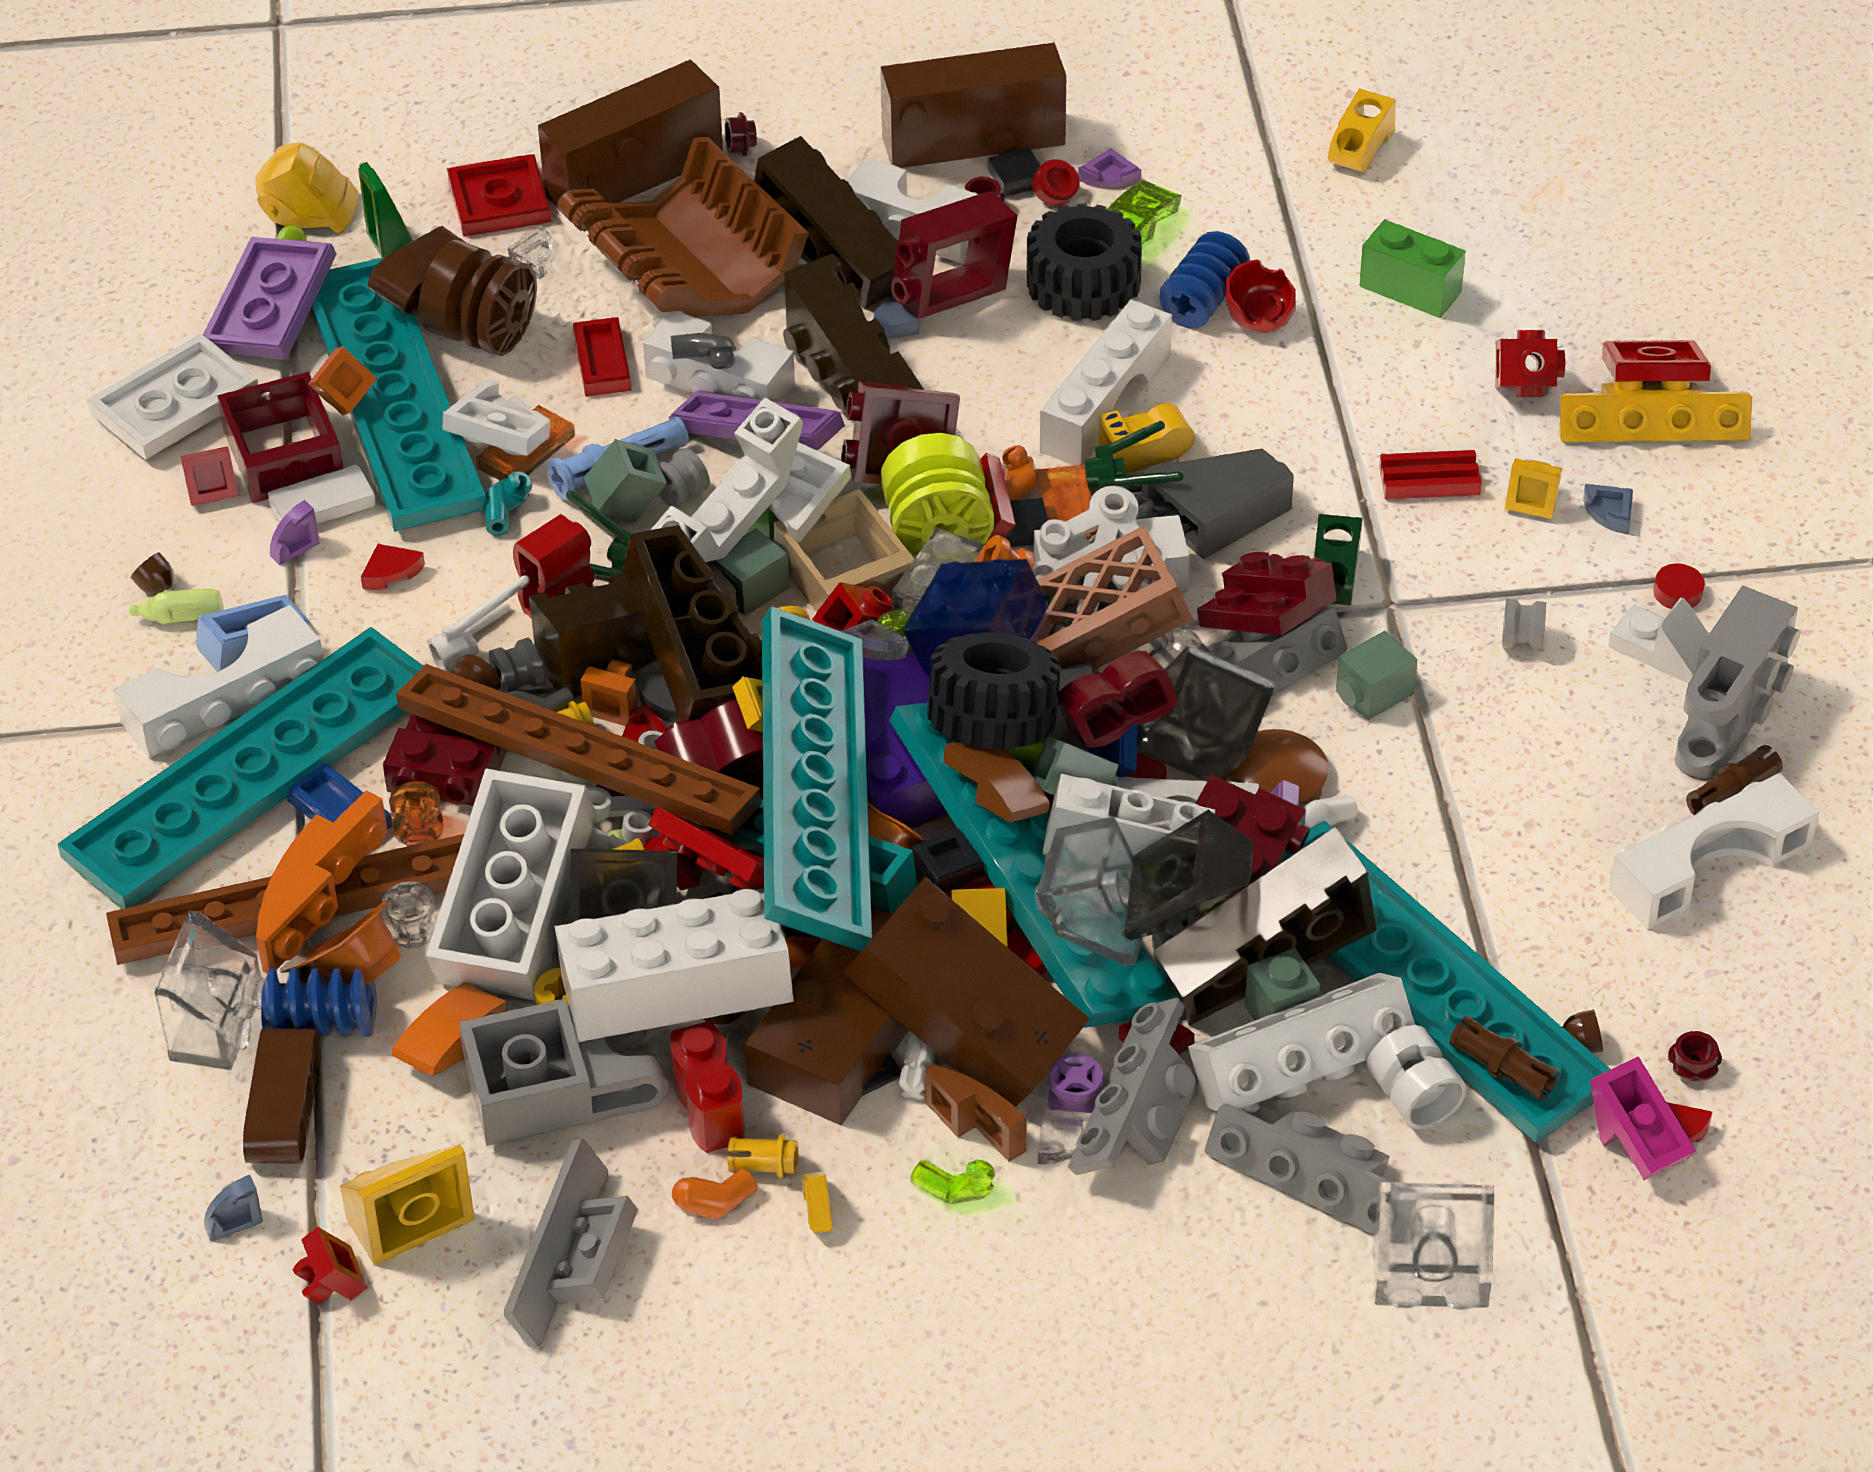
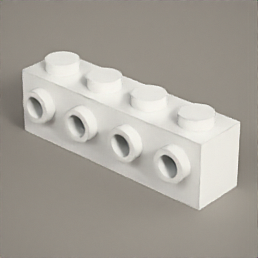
M1377 973L1190 1045L1188 1049L1206 1108L1217 1111L1223 1104H1229L1251 1114L1260 1108L1258 1102L1275 1095L1278 1099L1294 1097L1304 1093L1308 1089L1306 1083L1321 1077H1324L1325 1080H1334L1352 1074L1356 1070L1354 1064L1367 1060L1372 1049L1382 1038L1394 1030L1404 1026L1415 1025L1402 979Z

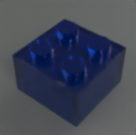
M995 559L964 563L955 561L940 565L902 631L925 675H930L931 657L935 652V648L945 644L946 640L962 637V635L999 633L1030 640L1049 603L1027 559Z

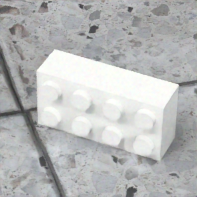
M485 769L425 955L438 983L458 986L463 982H467L486 992L535 1001L534 985L537 978L550 968L557 945L555 926L563 925L580 870L579 861L584 857L597 815L585 785Z
M764 888L755 890L742 889L733 894L701 900L688 899L679 904L652 909H634L625 914L598 919H580L571 924L555 926L561 975L578 1042L794 1002L788 948L780 924L764 919Z

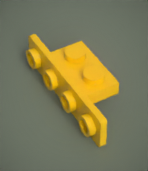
M1614 381V383H1601V393H1564L1561 395L1559 437L1563 442L1748 440L1751 436L1752 396L1749 392H1703L1695 382L1661 381V383Z

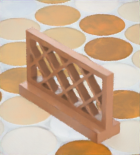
M1145 525L966 616L975 634L999 633L1029 639L1038 645L1045 646L1051 651V654L1057 656L1061 668L1089 661L1092 671L1194 620ZM1144 546L1145 550L1137 564L1121 562L1124 555ZM1090 572L1099 573L1092 587L1076 585L1080 577ZM1113 575L1129 577L1122 591L1106 589ZM1144 579L1158 580L1138 591ZM1045 595L1054 596L1047 610L1031 608L1035 600ZM1068 598L1084 600L1077 614L1058 611L1064 608ZM1099 602L1113 603L1093 613ZM1002 617L1010 618L1002 633L985 631L983 628ZM1024 620L1040 622L1032 637L1016 635ZM1064 620L1072 623L1070 626L1048 636L1054 624L1062 625L1061 622Z

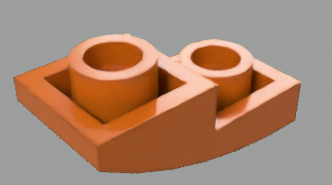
M463 982L436 1000L413 1021L393 1045L392 1056L413 1066L418 1072L435 1076L464 1060L459 1022L505 1012L506 1001L467 982Z

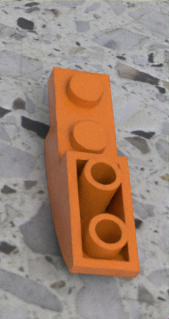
M366 790L334 822L316 814L284 853L271 876L258 915L256 940L264 973L267 974L270 967L277 970L285 961L293 959L298 954L302 944L319 927L325 926L330 922L338 909L335 886L343 883L349 877L352 869L370 851L376 850L382 844L388 831L383 799Z

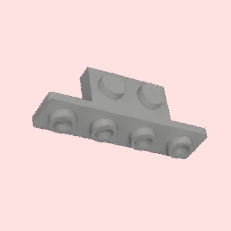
M1325 607L1282 636L1240 631V634L1227 641L1216 642L1205 647L1201 652L1202 656L1185 665L1193 684L1177 693L1178 705L1189 736L1196 739L1203 737L1344 654L1348 647L1336 610L1331 607Z
M1179 998L1159 1003H1148L1141 1007L1133 1016L1132 1026L1121 1050L1114 1058V1066L1103 1090L1096 1097L1095 1107L1089 1121L1077 1139V1147L1068 1165V1168L1075 1175L1114 1166L1126 1140L1148 1165L1166 1160L1199 1084L1197 1075L1169 1045L1185 1009V1005Z
M1223 1104L1217 1109L1205 1146V1153L1208 1156L1394 1245H1398L1404 1240L1418 1201V1195L1382 1177L1384 1176L1390 1156L1376 1150L1375 1145L1370 1140L1359 1135L1342 1134L1326 1126V1122L1321 1117L1310 1112H1296L1293 1110L1271 1125L1229 1104Z
M575 1139L571 1142L503 1312L506 1320L529 1347L542 1345L558 1303L605 1298L638 1212V1208L628 1195L599 1199L608 1177V1169L585 1139Z

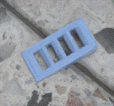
M281 595L199 616L196 646L199 652L218 672L234 663L244 652L248 642V624L290 604L308 626L310 621L286 595Z

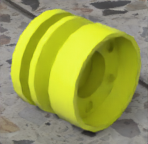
M945 433L925 434L901 443L888 455L881 468V483L886 505L889 508L892 531L916 561L931 564L955 562L973 554L987 542L994 529V513L990 504L989 492L985 487V476L981 460L972 444L955 435Z

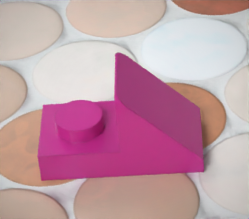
M1639 1056L1594 1077L1590 1081L1601 1143L1603 1146H1606L1619 1139L1643 1180L1690 1158L1696 1152Z

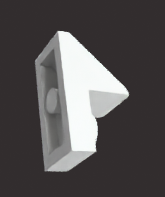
M1684 598L1678 600L1665 618L1633 604L1610 632L1608 647L1685 683H1689L1696 673L1700 647L1709 633Z

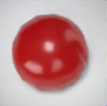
M1258 259L1250 260L1236 266L1228 276L1226 281V306L1231 318L1239 326L1259 333L1274 332L1287 325L1296 311V289L1289 278L1286 277L1283 269L1272 270L1264 267Z

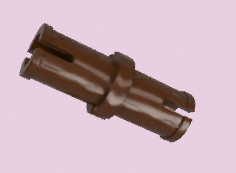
M1761 745L1756 751L1738 763L1725 764L1718 769L1719 773L1716 774L1715 778L1697 790L1688 793L1686 802L1690 812L1695 815L1713 802L1720 803L1740 793L1753 782H1762L1781 773L1783 764L1779 754L1775 751L1764 759V756L1771 752L1772 747Z
M1468 1015L1462 1018V1023L1466 1027L1460 1023L1456 1025L1450 1037V1046L1481 1062V1064L1489 1068L1488 1074L1498 1080L1506 1078L1540 1101L1547 1098V1093L1544 1092V1089L1551 1094L1559 1080L1560 1071L1522 1050L1519 1041L1510 1036L1504 1039Z

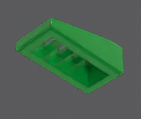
M364 162L359 164L358 173L366 231L380 256L386 257L414 240L383 182L369 163Z

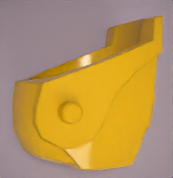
M302 142L278 147L276 152L262 165L255 177L259 206L271 221L282 226L296 225L300 228L330 227L336 234H339L347 228L357 209L358 190L350 179L342 175L325 156Z

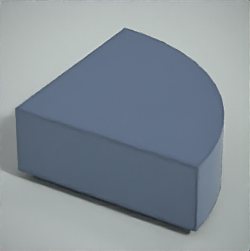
M894 297L883 302L873 316V319L877 318L885 330L887 339L919 334L918 319L902 304H899Z
M1585 484L1583 501L1588 514L1597 523L1609 530L1629 534L1633 489Z
M251 1175L244 1176L228 1185L208 1206L204 1216V1228L210 1241L263 1222L257 1188Z

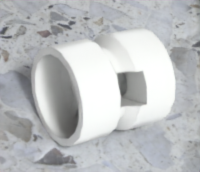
M1410 1025L1392 1031L1376 1044L1367 1058L1369 1072L1384 1093L1390 1095L1391 1102L1411 1128L1424 1129L1441 1123L1459 1108L1466 1097L1467 1086L1450 1062L1443 1058L1439 1047L1424 1027Z

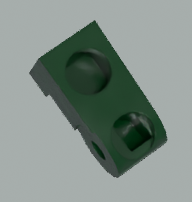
M1327 514L1318 515L1314 558H1320L1324 562L1332 564L1337 600L1331 604L1352 605L1363 518ZM1339 529L1349 533L1352 540L1324 539V535L1331 530Z

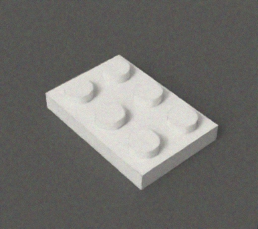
M200 333L87 399L89 413L146 460L219 417L220 410L217 395L258 385V380Z

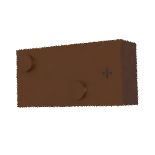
M1055 42L880 66L882 138L891 165L906 168L998 155L1026 147L1034 150L1066 145L1067 75Z
M689 59L539 124L538 135L542 176L547 198L558 208V201L565 192L576 189H595L606 202L620 203L681 176L693 138L708 137L723 151L720 87Z
M926 877L843 972L844 975L953 1069L989 1087L1015 1107L1035 1089L1090 1020L1087 1015Z
M871 905V930L873 938L893 914ZM822 939L791 981L794 1002L773 1005L746 1041L747 1085L841 1126L863 1096L862 1091L872 1075L882 1070L883 1060L887 1054L890 1053L892 1056L909 1030L843 974L861 951Z

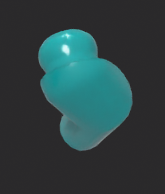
M519 471L512 472L508 478L497 482L488 489L486 493L485 521L486 530L489 534L502 536L509 531V513L524 504L529 497V492L532 490V481L527 474Z

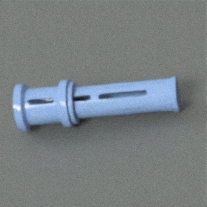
M672 417L668 421L636 432L620 440L652 449L655 455H659L678 446L687 445L688 432L679 417ZM591 443L584 446L581 453L564 460L558 457L548 460V478L559 498L566 500V493L568 491H576L586 486L584 481L585 475L611 443L603 447L599 444Z

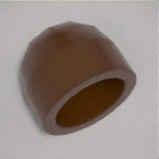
M157 552L145 560L132 573L130 578L145 593L157 595L172 587L174 570L160 552Z
M1595 1010L1582 1011L1569 1016L1562 1027L1590 1052H1603L1602 1038Z

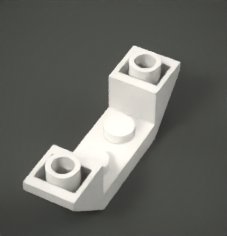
M764 397L734 432L745 453L741 460L691 517L671 505L651 530L679 525L705 562L725 558L786 487L803 427L802 419Z

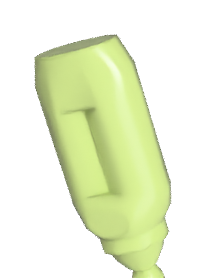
M209 588L165 591L158 593L154 597H148L139 606L132 604L129 607L131 616L134 617L140 614L150 621H157L161 624L198 622L199 616L224 610L221 592Z

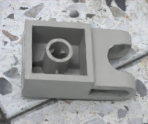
M1744 585L1738 590L1701 645L1696 673L1687 686L1683 710L1688 715V720L1678 738L1674 760L1675 765L1681 771L1697 778H1715L1716 774L1719 773L1718 769L1730 761L1755 723L1760 725L1764 723L1773 703L1772 696L1776 691L1780 693L1785 691L1793 674L1794 665L1789 664L1788 659L1792 656L1801 633L1799 629L1795 628L1798 612L1797 606ZM1699 740H1704L1714 745L1716 753L1708 757H1696L1692 750Z
M566 999L459 1022L464 1064L486 1146L647 1110L661 1104L669 1090V1082L665 1070L656 1058L651 1055L622 1056L618 1054L625 1049L640 1044L646 1036L648 1029L578 1042L570 1007L567 1005Z

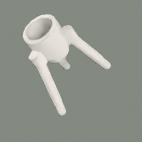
M520 577L460 621L442 629V633L428 639L427 645L436 666L451 673L454 671L455 664L462 656L478 654L479 648L473 634L510 611V605L504 602L528 585L530 582L529 577ZM489 658L484 659L486 662L490 664Z

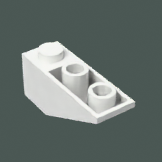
M1061 774L1047 822L1042 854L1097 866L1207 850L1211 845L1215 810L1198 806L1191 802H1180L1150 795L1140 790H1129L1095 782L1088 778Z

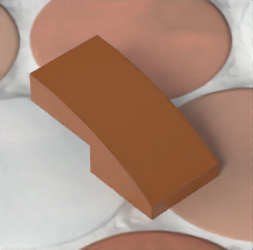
M960 741L945 745L943 763L978 783L975 802L1010 823L1049 812L1050 801L1028 770L1006 749L969 746L960 743Z
M934 1064L925 1069V1104L958 1138L976 1127L1008 1162L1026 1152L1027 1118L1014 1105L989 1087L964 1074Z

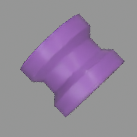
M1067 1054L1060 1057L1051 1067L1049 1072L1050 1089L1048 1104L1050 1110L1057 1118L1070 1123H1081L1089 1120L1095 1107L1096 1097L1102 1090L1104 1076L1100 1064L1095 1059L1084 1054Z

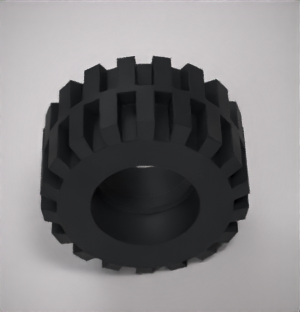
M1087 203L1077 204L1075 207L1065 205L1058 207L1057 212L1048 211L1043 214L1042 220H1036L1033 223L1031 232H1028L1026 281L1032 300H1038V306L1044 311L1052 310L1054 316L1060 318L1068 316L1071 317V320L1081 321V318H1090L1091 321L1101 320V316L1107 315L1111 317L1119 314V308L1123 309L1132 298H1137L1140 292L1142 236L1140 230L1135 229V223L1130 218L1123 219V213L1117 210H1106V206L1096 205L1095 207L1087 206Z
M978 633L946 640L945 644L935 648V652L931 657L927 718L931 721V726L935 730L943 732V736L969 746L988 749H1013L1015 747L1033 745L1035 741H1042L1047 738L1049 732H1053L1056 725L1061 673L1060 661L1045 646L1014 635Z

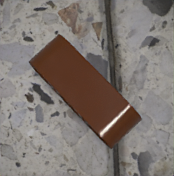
M439 226L383 258L369 277L368 289L405 315H409L419 309L421 287L426 271L435 255L445 244L453 240L465 241L444 226Z
M261 1029L243 1130L245 1163H303L320 1060V1040L317 1029Z

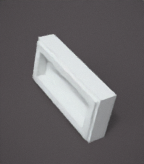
M359 464L267 492L269 504L279 523L294 506L303 500L307 501L314 508L317 525L376 506L375 494Z

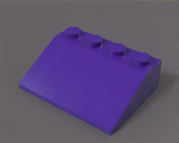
M940 640L862 644L867 801L882 813L900 821L909 828L944 815L947 811L889 720L896 706L928 703L931 657L935 652V648L942 644Z

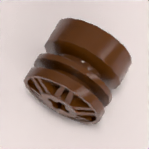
M453 240L440 249L426 271L420 291L418 307L420 322L428 332L459 342L464 340L468 346L483 349V351L493 355L503 356L511 352L519 343L530 323L538 289L536 273L531 265L524 262L512 260L499 254L492 256L489 250L459 240Z

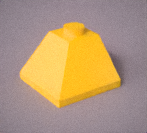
M461 1145L391 1162L373 1171L363 1172L353 1178V1180L340 1185L346 1220L373 1265H377L475 1220L466 1154Z

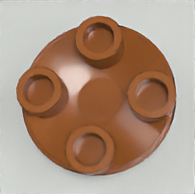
M1266 729L1243 737L1231 748L1226 761V771L1230 782L1259 784V788L1269 793L1282 780L1299 786L1298 803L1308 804L1320 799L1322 795V787L1328 777V761L1323 750L1310 738L1290 730Z

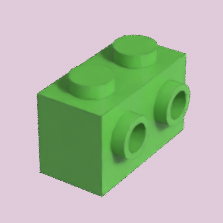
M1384 219L1362 245L1359 287L1441 318L1462 293L1466 250Z

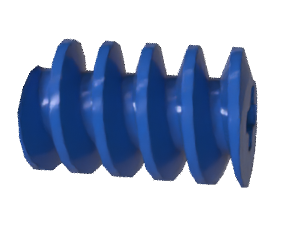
M1220 231L1207 232L1198 238L1194 246L1190 248L1186 256L1183 257L1179 265L1160 288L1159 299L1162 309L1172 314L1173 322L1188 329H1198L1207 323L1209 317L1216 311L1217 306H1220L1226 297V281L1228 276L1236 266L1250 261V255L1246 247L1232 235Z
M270 967L261 995L262 1028H269L271 1023L273 1028L290 1029L293 1022L295 1029H312L314 1023L320 1036H328L336 1023L339 1034L342 1037L351 1036L357 1023L363 1037H370L373 1035L376 1021L377 992L375 981L373 980L371 984H365L361 969H355L350 984H344L340 969H333L329 983L323 984L319 969L312 968L307 983H301L297 968H291L286 983H280L276 968Z

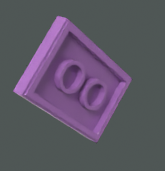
M251 237L203 335L226 354L287 360L337 255L332 243Z

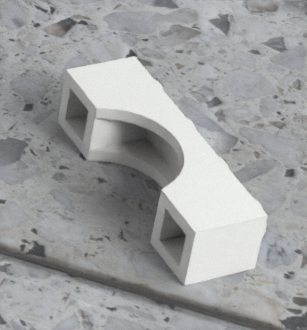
M1132 299L1126 304L1041 408V453L1079 468L1083 467L1084 460L1089 459L1095 452V447L1099 446V415L1113 410L1118 397L1132 378L1149 384L1170 358L1172 314Z
M291 604L248 624V642L244 652L234 663L223 670L209 675L188 677L175 675L156 668L113 689L121 724L149 759L176 748L180 744L248 712L323 660L319 637Z
M1781 773L1762 782H1753L1740 793L1720 803L1713 802L1707 805L1700 813L1680 823H1671L1658 834L1638 844L1632 843L1622 848L1618 854L1614 855L1609 890L1649 930L1690 908L1695 880L1694 868L1702 862L1719 856L1735 855L1752 858L1773 867L1812 847L1819 811Z

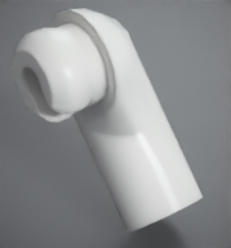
M1349 795L1314 800L1304 807L1306 809L1305 825L1310 827L1311 830L1323 821L1332 826L1338 822L1352 820L1357 815V803Z

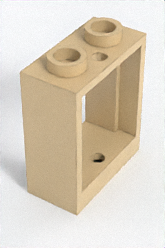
M860 489L835 498L801 542L794 540L779 520L774 522V541L779 542L785 548L790 559V564L788 565L789 576L816 612L839 582L865 588L875 586L889 595L893 605L916 596V560ZM856 535L876 560L825 580L806 554Z

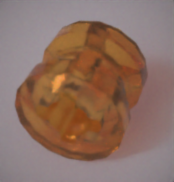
M413 781L400 785L391 793L389 807L393 817L392 827L394 836L399 842L411 846L437 840L442 835L444 822L440 811L441 800L439 792L434 786L426 782Z

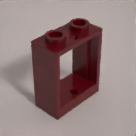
M987 191L902 219L896 246L897 254L893 280L891 282V296L917 319H921L1006 290L1018 214L993 192ZM969 240L965 265L933 275L937 250Z
M309 371L217 395L223 431L252 503L267 500V492L344 469L338 438L319 394L308 384L312 379ZM265 392H270L267 396H261ZM302 417L307 418L314 434L313 438L250 454L242 433Z

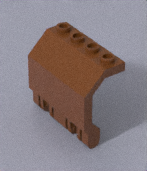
M708 137L693 138L681 177L653 201L608 203L595 189L569 190L558 201V210L577 229L584 232L588 231V240L630 281L637 280L639 282L637 285L639 287L638 290L659 311H682L684 314L692 317L749 313L784 282L785 272L797 268L809 235L808 231Z

